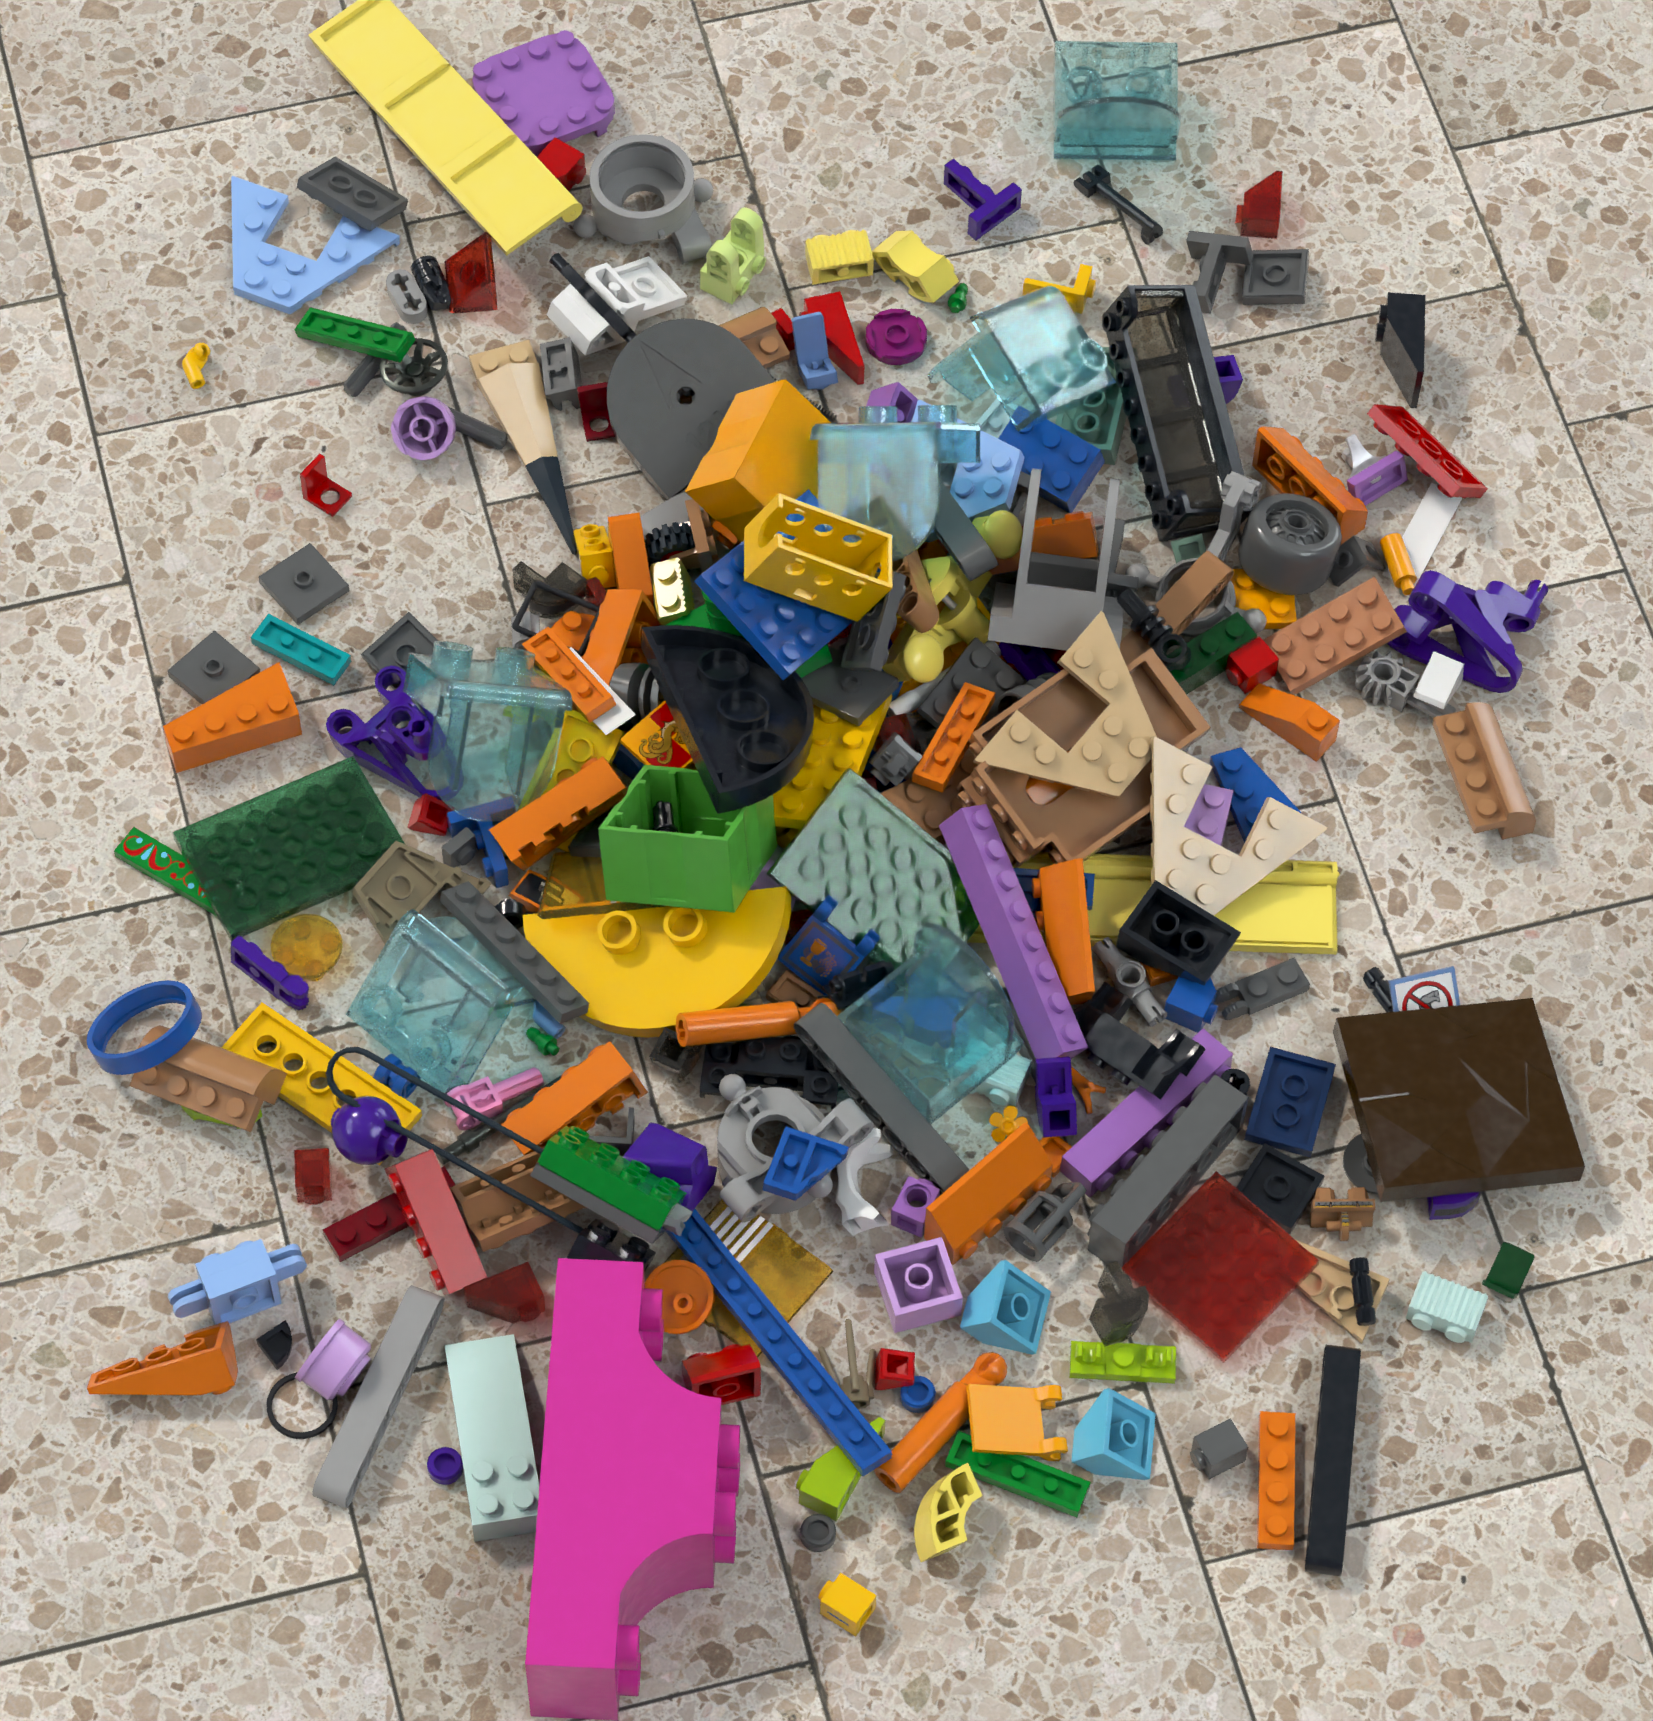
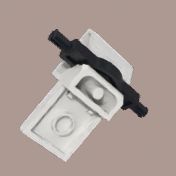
M559 253L554 254L549 261L570 284L551 302L547 316L567 337L571 338L575 346L585 356L625 341L627 343L630 342L637 335L634 331L638 321L683 306L687 299V295L649 256L613 269L608 263L589 268L584 274L586 276L585 279Z

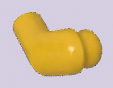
M205 343L195 344L182 361L183 370L193 389L201 388L205 384L201 370L210 355V348Z

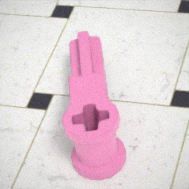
M533 1067L495 1084H492L487 1076L468 1085L457 1086L450 1090L447 1095L482 1115L492 1118L503 1112V1102L542 1086L544 1081L539 1069ZM444 1101L445 1105L453 1110L457 1118L456 1125L459 1130L472 1129L481 1123L478 1119Z

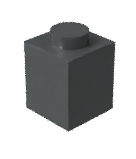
M1230 1418L1194 1436L1190 1457L1197 1470H1203L1208 1479H1211L1245 1462L1249 1447Z

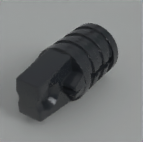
M427 255L418 258L412 263L411 271L426 302L432 311L449 309L451 297L447 281L436 257Z

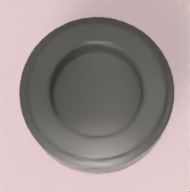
M814 1514L807 1517L800 1528L802 1544L813 1552L828 1550L836 1539L834 1522L823 1514Z

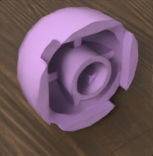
M421 396L411 398L398 407L391 424V432L394 443L402 453L418 460L436 458L448 450L455 438L456 423L453 413L446 404L436 398Z

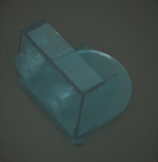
M1055 41L1053 54L1054 159L1176 161V143L1181 124V116L1178 112V43Z
M1046 286L970 316L969 318L978 333L938 363L927 375L930 383L945 380L971 401L976 400L992 388L1018 432L1087 403L1116 383L1107 368V356L1103 348L1096 341L1088 337L1061 291L1053 286Z
M919 405L918 422H898L897 406L859 407V423L815 424L810 434V440H818L819 508L891 534L892 561L904 558L918 549L933 530L940 508V463H980V424L957 423V405ZM824 524L827 532L833 529L830 525ZM857 535L843 537V540L846 542H857L861 539Z
M449 641L434 642L432 655L409 653L403 692L434 715L428 753V769L433 787L442 801L453 811L466 818L492 822L508 818L539 798L547 788L555 769L565 710L572 711L570 691L534 666L535 654L522 649L498 647L496 648L494 661L472 659L473 648L468 645Z
M411 909L396 924L346 1015L408 1067L417 1072L431 1086L447 1094L457 1086L470 1083L512 1008L537 1000L456 917L441 916L425 919L417 911Z
M927 923L916 931L913 956L837 1016L930 1124L934 1123L1011 1060L1024 1044V1040L1013 1031L1014 1018L1007 996L988 966L956 934L933 923Z

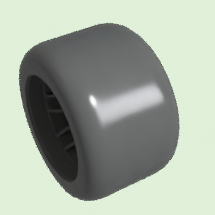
M1289 493L1265 497L1253 506L1248 515L1238 547L1239 562L1244 572L1255 583L1269 591L1283 595L1311 593L1319 589L1331 574L1342 540L1340 525L1325 506L1311 498Z

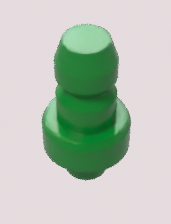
M960 283L956 287L954 294L950 295L948 306L951 312L958 313L965 309L967 305L966 295L968 293L967 284Z
M530 1027L527 1030L526 1035L528 1039L535 1042L540 1053L545 1056L549 1054L555 1056L558 1054L560 1048L557 1046L556 1038L552 1035H545L534 1027Z

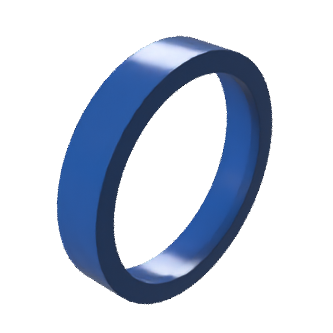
M165 980L145 984L120 996L97 1016L88 1031L87 1046L100 1068L107 1073L126 1075L141 1072L164 1062L180 1051L198 1030L202 1019V1011L191 990L181 982ZM177 1003L185 1005L181 1017L174 1026L152 1043L126 1053H105L106 1046L112 1035L133 1016L162 1004Z

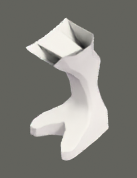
M873 1128L862 1141L852 1145L848 1150L846 1159L836 1166L838 1186L835 1201L842 1211V1225L852 1236L875 1227L889 1225L885 1218L863 1199L857 1179V1171L864 1164L881 1161L893 1155V1147L891 1145L877 1143L881 1137V1130Z

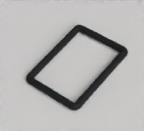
M533 582L512 624L513 629L530 638L537 634L519 626L538 587L597 612L579 651L575 650L582 657L590 641V633L595 627L600 607L543 582Z

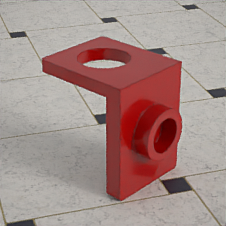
M320 453L300 473L303 499L332 517L352 497L350 491L327 477L325 456ZM327 491H335L340 497L337 502L326 504L321 500V496Z

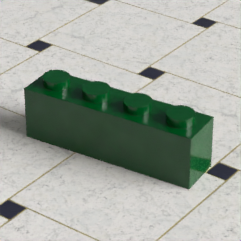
M1236 612L1187 642L1186 644L1191 650L1189 664L1183 669L1172 670L1170 673L1187 695L1226 671L1228 656L1257 638V634L1239 612ZM1182 647L1169 653L1167 658L1173 659L1178 657Z

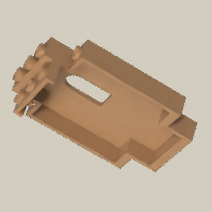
M1152 648L1126 665L1157 738L1183 751L1206 735L1211 728ZM1063 669L974 731L969 738L971 743L969 749L976 758L1014 712L1018 710L1067 752L1072 749L1108 705L1067 670ZM1152 758L1117 799L1073 787L1053 802L1039 805L1031 801L1026 793V784L1031 778L1030 776L1010 773L1007 770L989 766L986 761L975 767L971 775L959 783L956 789L959 792L957 799L963 808L987 804L1014 868L1020 867L1046 847L1050 850L1048 856L1053 864L1083 858L1084 862L1151 814L1150 797L1152 795V783L1150 782V773H1152Z

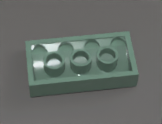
M1075 345L1055 424L1101 449L1105 460L1104 464L1115 465L1127 415H1125L1123 410L1124 401L1121 389L1116 382L1114 362L1109 355V347ZM1133 349L1136 363H1139L1136 349Z

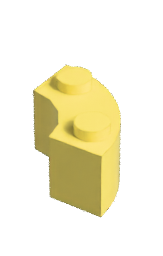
M912 230L895 231L872 250L873 258L889 278L894 282L898 279L909 287L908 293L919 300L934 303L959 282L954 273L952 263L944 255L936 254L928 249Z
M968 1463L958 1467L937 1481L927 1491L919 1505L915 1518L914 1537L920 1562L949 1552L967 1541L964 1529L966 1512L972 1502L982 1496Z

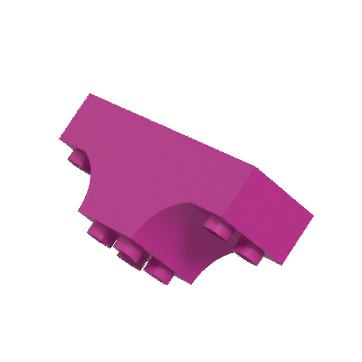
M558 1258L525 1660L530 1715L533 1717L618 1721L620 1696H639L641 1652H639L640 1626L637 1624L655 1606L672 1596L689 1590L714 1588L715 1563L734 1564L736 1497L739 1494L740 1425L721 1424V1398L709 1397L685 1389L665 1375L655 1364L654 1361H662L663 1289L645 1288L644 1262Z

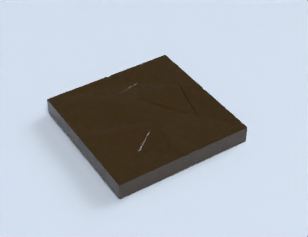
M1533 998L1336 1018L1333 1035L1380 1202L1581 1180L1585 1164Z

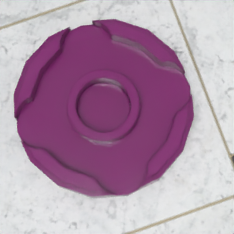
M888 309L879 312L866 327L865 344L869 353L878 361L888 365H904L915 361L923 354L927 346V328L923 320L918 316L916 318L910 315L911 312L905 309Z

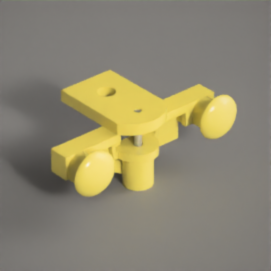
M999 510L993 512L990 516L974 518L972 524L986 541L995 557L1008 559L1020 550L1023 529L1017 517L1011 512ZM951 555L921 560L936 605L941 600L946 605L939 614L936 625L925 633L916 631L910 624L906 623L888 650V659L885 665L882 666V669L886 673L897 677L898 682L909 681L913 678L918 682L927 683L934 680L940 674L944 664L943 651L946 647L961 641L968 645L975 637L985 644L988 641L990 621L977 608V598L992 576L989 571L970 582Z

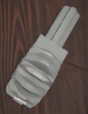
M1378 651L1373 654L1372 658L1365 655L1361 665L1356 668V690L1362 691V700L1370 697L1373 698L1374 706L1380 700L1387 707L1390 706L1402 712L1408 703L1433 718L1456 712L1455 707L1449 704L1444 709H1441L1413 697L1420 676L1410 671L1408 667H1402V658L1392 659L1391 651L1386 656H1381ZM1377 677H1383L1387 680H1380Z

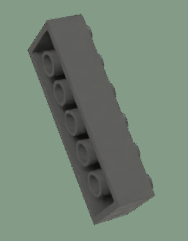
M1216 1074L1207 1084L1202 1082L1193 1093V1101L1187 1108L1182 1106L1176 1112L1172 1119L1173 1125L1168 1131L1161 1130L1155 1137L1151 1145L1152 1150L1147 1156L1141 1154L1136 1159L1131 1168L1132 1173L1126 1180L1120 1179L1115 1184L1110 1193L1112 1197L1105 1205L1100 1203L1094 1209L1089 1218L1092 1223L1087 1233L1089 1236L1088 1251L1121 1274L1241 1131L1249 1097Z

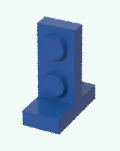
M511 796L447 813L451 838L456 836L465 827L475 834L477 850L483 849L486 856L482 858L485 875L487 878L493 877L496 888L509 885L508 868L501 847L489 829L515 813V806Z

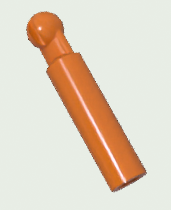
M820 998L815 1000L810 1007L797 1008L793 1001L684 1012L679 1013L676 1017V1035L682 1047L795 1035L797 1033L794 1029V1023L819 1003L828 1006L839 1019L841 1018V1010H838L836 1004L830 998Z
M994 1352L983 1353L977 1357L972 1369L960 1382H954L891 1450L892 1458L874 1469L876 1476L886 1487L893 1492L901 1493L969 1419L966 1386L968 1384L999 1385L1007 1375L1008 1367L1004 1358Z

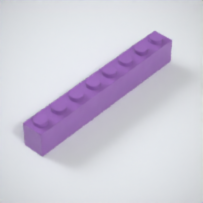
M987 804L961 808L941 823L939 827L1036 1059L1066 1056L1072 1059L1087 1049L1088 1045Z

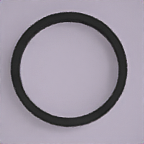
M296 1372L283 1377L272 1387L267 1398V1414L271 1424L281 1434L295 1439H307L321 1434L332 1424L337 1414L338 1400L336 1395L332 1400L333 1405L330 1416L320 1427L312 1431L294 1432L282 1427L273 1415L272 1402L275 1394L284 1384L295 1380V1376L298 1373Z

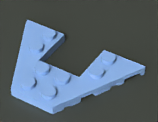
M235 176L231 177L234 295L287 314H292L300 309L305 302L312 301L322 295V290L336 281L338 283L342 282L356 273L360 266L373 262L374 257L393 244L395 246L400 244L399 235L378 227L369 231L358 226L357 223L345 216L340 220L317 261L265 243L289 204L288 195Z
M918 400L908 435L925 459L959 458L950 493L972 522L974 518L990 516L995 511H1009L1024 462L1021 450L922 400ZM900 503L916 548L921 543L933 542L939 539L914 503Z

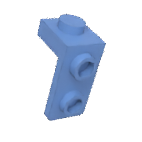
M815 312L792 318L798 373L807 389L819 390L838 383L837 371L828 356L822 313Z

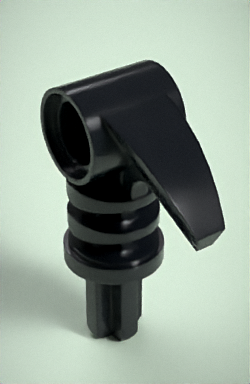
M1128 588L1121 592L1117 598V603L1133 620L1130 625L1134 632L1142 631L1141 637L1144 640L1150 639L1148 645L1154 650L1169 672L1186 667L1191 660V650L1181 636L1172 634L1173 628L1171 625L1164 626L1166 622L1164 617L1157 618L1159 609L1155 605L1147 607L1132 589ZM1174 645L1182 647L1178 657L1173 659L1167 658V651L1170 647Z

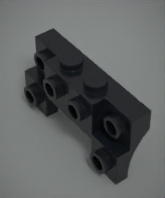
M1104 982L1092 996L1091 1000L1073 1010L1088 1045L1086 1050L1090 1054L1087 1059L1103 1070L1107 1065L1114 1069L1111 1075L1128 1086L1132 1081L1161 1100L1180 1073L1187 1076L1206 1049L1177 1028L1170 1038L1158 1049L1151 1042L1120 1022L1134 1001L1107 982Z
M789 1035L783 1038L769 1037L706 1044L700 1083V1098H705V1094L722 1096L719 1091L720 1081L726 1075L737 1074L743 1078L746 1087H782L793 1091H802V1098L812 1104L831 1105V1109L836 1107L839 1083L797 1036Z

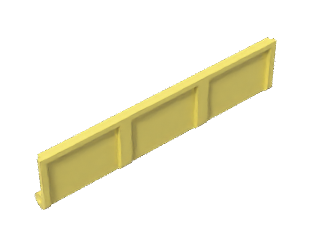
M357 0L308 35L315 47L506 256L560 217L565 222H572L580 216L583 209L582 205L391 0Z
M938 849L937 858L934 860V863L937 864L936 942L987 943L949 849ZM1039 852L1018 868L1039 870V868L1053 865L1048 856L1049 852ZM1094 854L1083 862L1084 873L1095 874L1092 910H1088L1091 947L1099 941L1104 945L1103 939L1109 937L1116 947L1120 928L1151 887L1153 859L1149 855ZM1287 860L1215 914V917L1241 932L1239 938L1229 951L1337 955L1336 885L1337 877L1340 875L1337 862Z

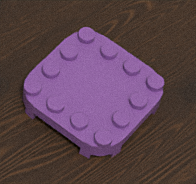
M563 30L556 34L543 36L491 56L475 64L473 67V89L536 157L554 137L564 143L593 131L599 137L607 132V126L613 120L615 103L612 90L586 47L578 39L574 38L573 33Z

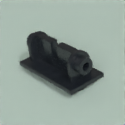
M881 960L876 964L864 967L863 973H860L857 969L842 975H834L829 984L823 986V990L832 1002L836 1004L838 1010L898 991V987L890 978V975L895 972L892 962Z

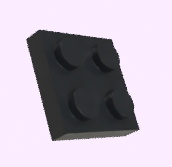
M1264 1143L1232 1193L1230 1202L1282 1231L1291 1234L1314 1198L1316 1189L1322 1185L1325 1176Z

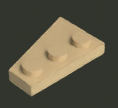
M1293 1238L1279 1268V1273L1362 1344L1370 1325L1359 1326L1357 1324L1355 1312L1358 1308L1354 1305L1351 1283L1353 1276L1350 1275L1349 1262ZM1369 1271L1367 1275L1371 1278L1374 1300L1372 1307L1375 1308L1376 1314L1390 1279Z

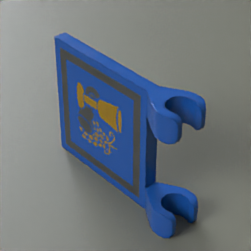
M830 895L824 899L777 958L823 995H827L823 990V986L829 984L834 975H842L854 971L881 938L871 929L856 946L825 920L838 905V902Z

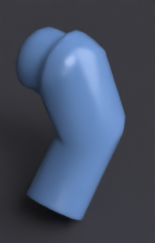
M536 999L534 1000V1022L547 1034L552 1035L556 1039L560 1038L565 1032L566 1027L560 1024Z

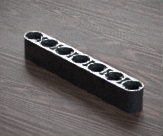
M1325 1344L1305 1572L1341 1576L1360 1370V1348Z

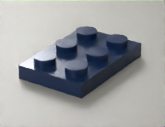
M1270 1047L1244 1140L1261 1145L1265 1143L1276 1149L1311 1158L1336 1064Z

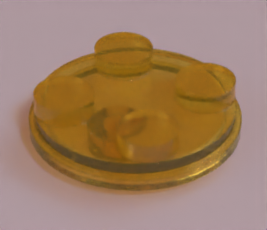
M301 914L287 919L276 929L271 940L273 960L281 963L289 975H299L301 978L310 981L322 979L324 974L328 973L336 965L342 954L343 944L338 928L330 920L315 914Z

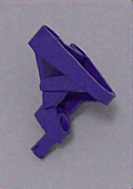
M1425 571L1421 574L1409 596V605H1399L1394 609L1407 632L1387 644L1404 656L1428 665L1433 652H1437L1464 664V681L1491 692H1509L1515 688L1523 668L1521 661L1515 654V647L1507 631L1526 632L1534 628L1541 614L1539 606L1549 591L1548 587L1544 583L1538 592L1537 589L1542 581L1532 580L1529 582L1528 588L1523 595L1501 581H1491L1487 584L1485 590L1478 589L1476 591L1455 583L1437 571ZM1452 624L1464 657L1429 637V633L1434 629ZM1485 649L1508 670L1510 677L1496 676V671Z
M387 666L376 674L375 686L380 700L385 706L368 722L364 723L354 712L348 709L336 710L327 718L326 727L335 748L347 759L419 798L427 793L441 801H447L455 796L461 788L463 773L458 761L459 759L454 749L448 743L415 681L403 669L397 666ZM391 684H400L396 690H386ZM412 695L415 701L417 702L419 708L412 702ZM409 721L407 727L396 728L399 723ZM343 727H352L348 733H338ZM362 741H366L369 745L373 743L391 767L357 748L359 743ZM440 748H442L454 767L453 779L449 785L442 789H426L405 765L408 762L406 754L419 761H426L435 757Z

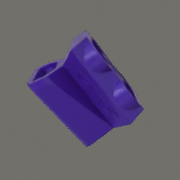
M649 1123L623 1156V1158L630 1162L631 1160L642 1162L650 1168V1173L659 1178L667 1177L680 1185V1190L687 1193L681 1205L691 1211L696 1208L715 1182L717 1167L708 1165L706 1146L660 1124Z

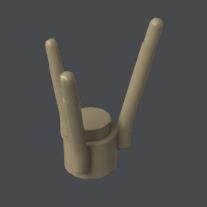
M846 1319L845 1334L850 1376L842 1379L843 1384L840 1385L825 1348L819 1347L818 1352L825 1370L855 1407L863 1409L870 1405L871 1399H874L873 1380L876 1350L871 1349L869 1351L866 1381H864L863 1376L858 1375L852 1321Z

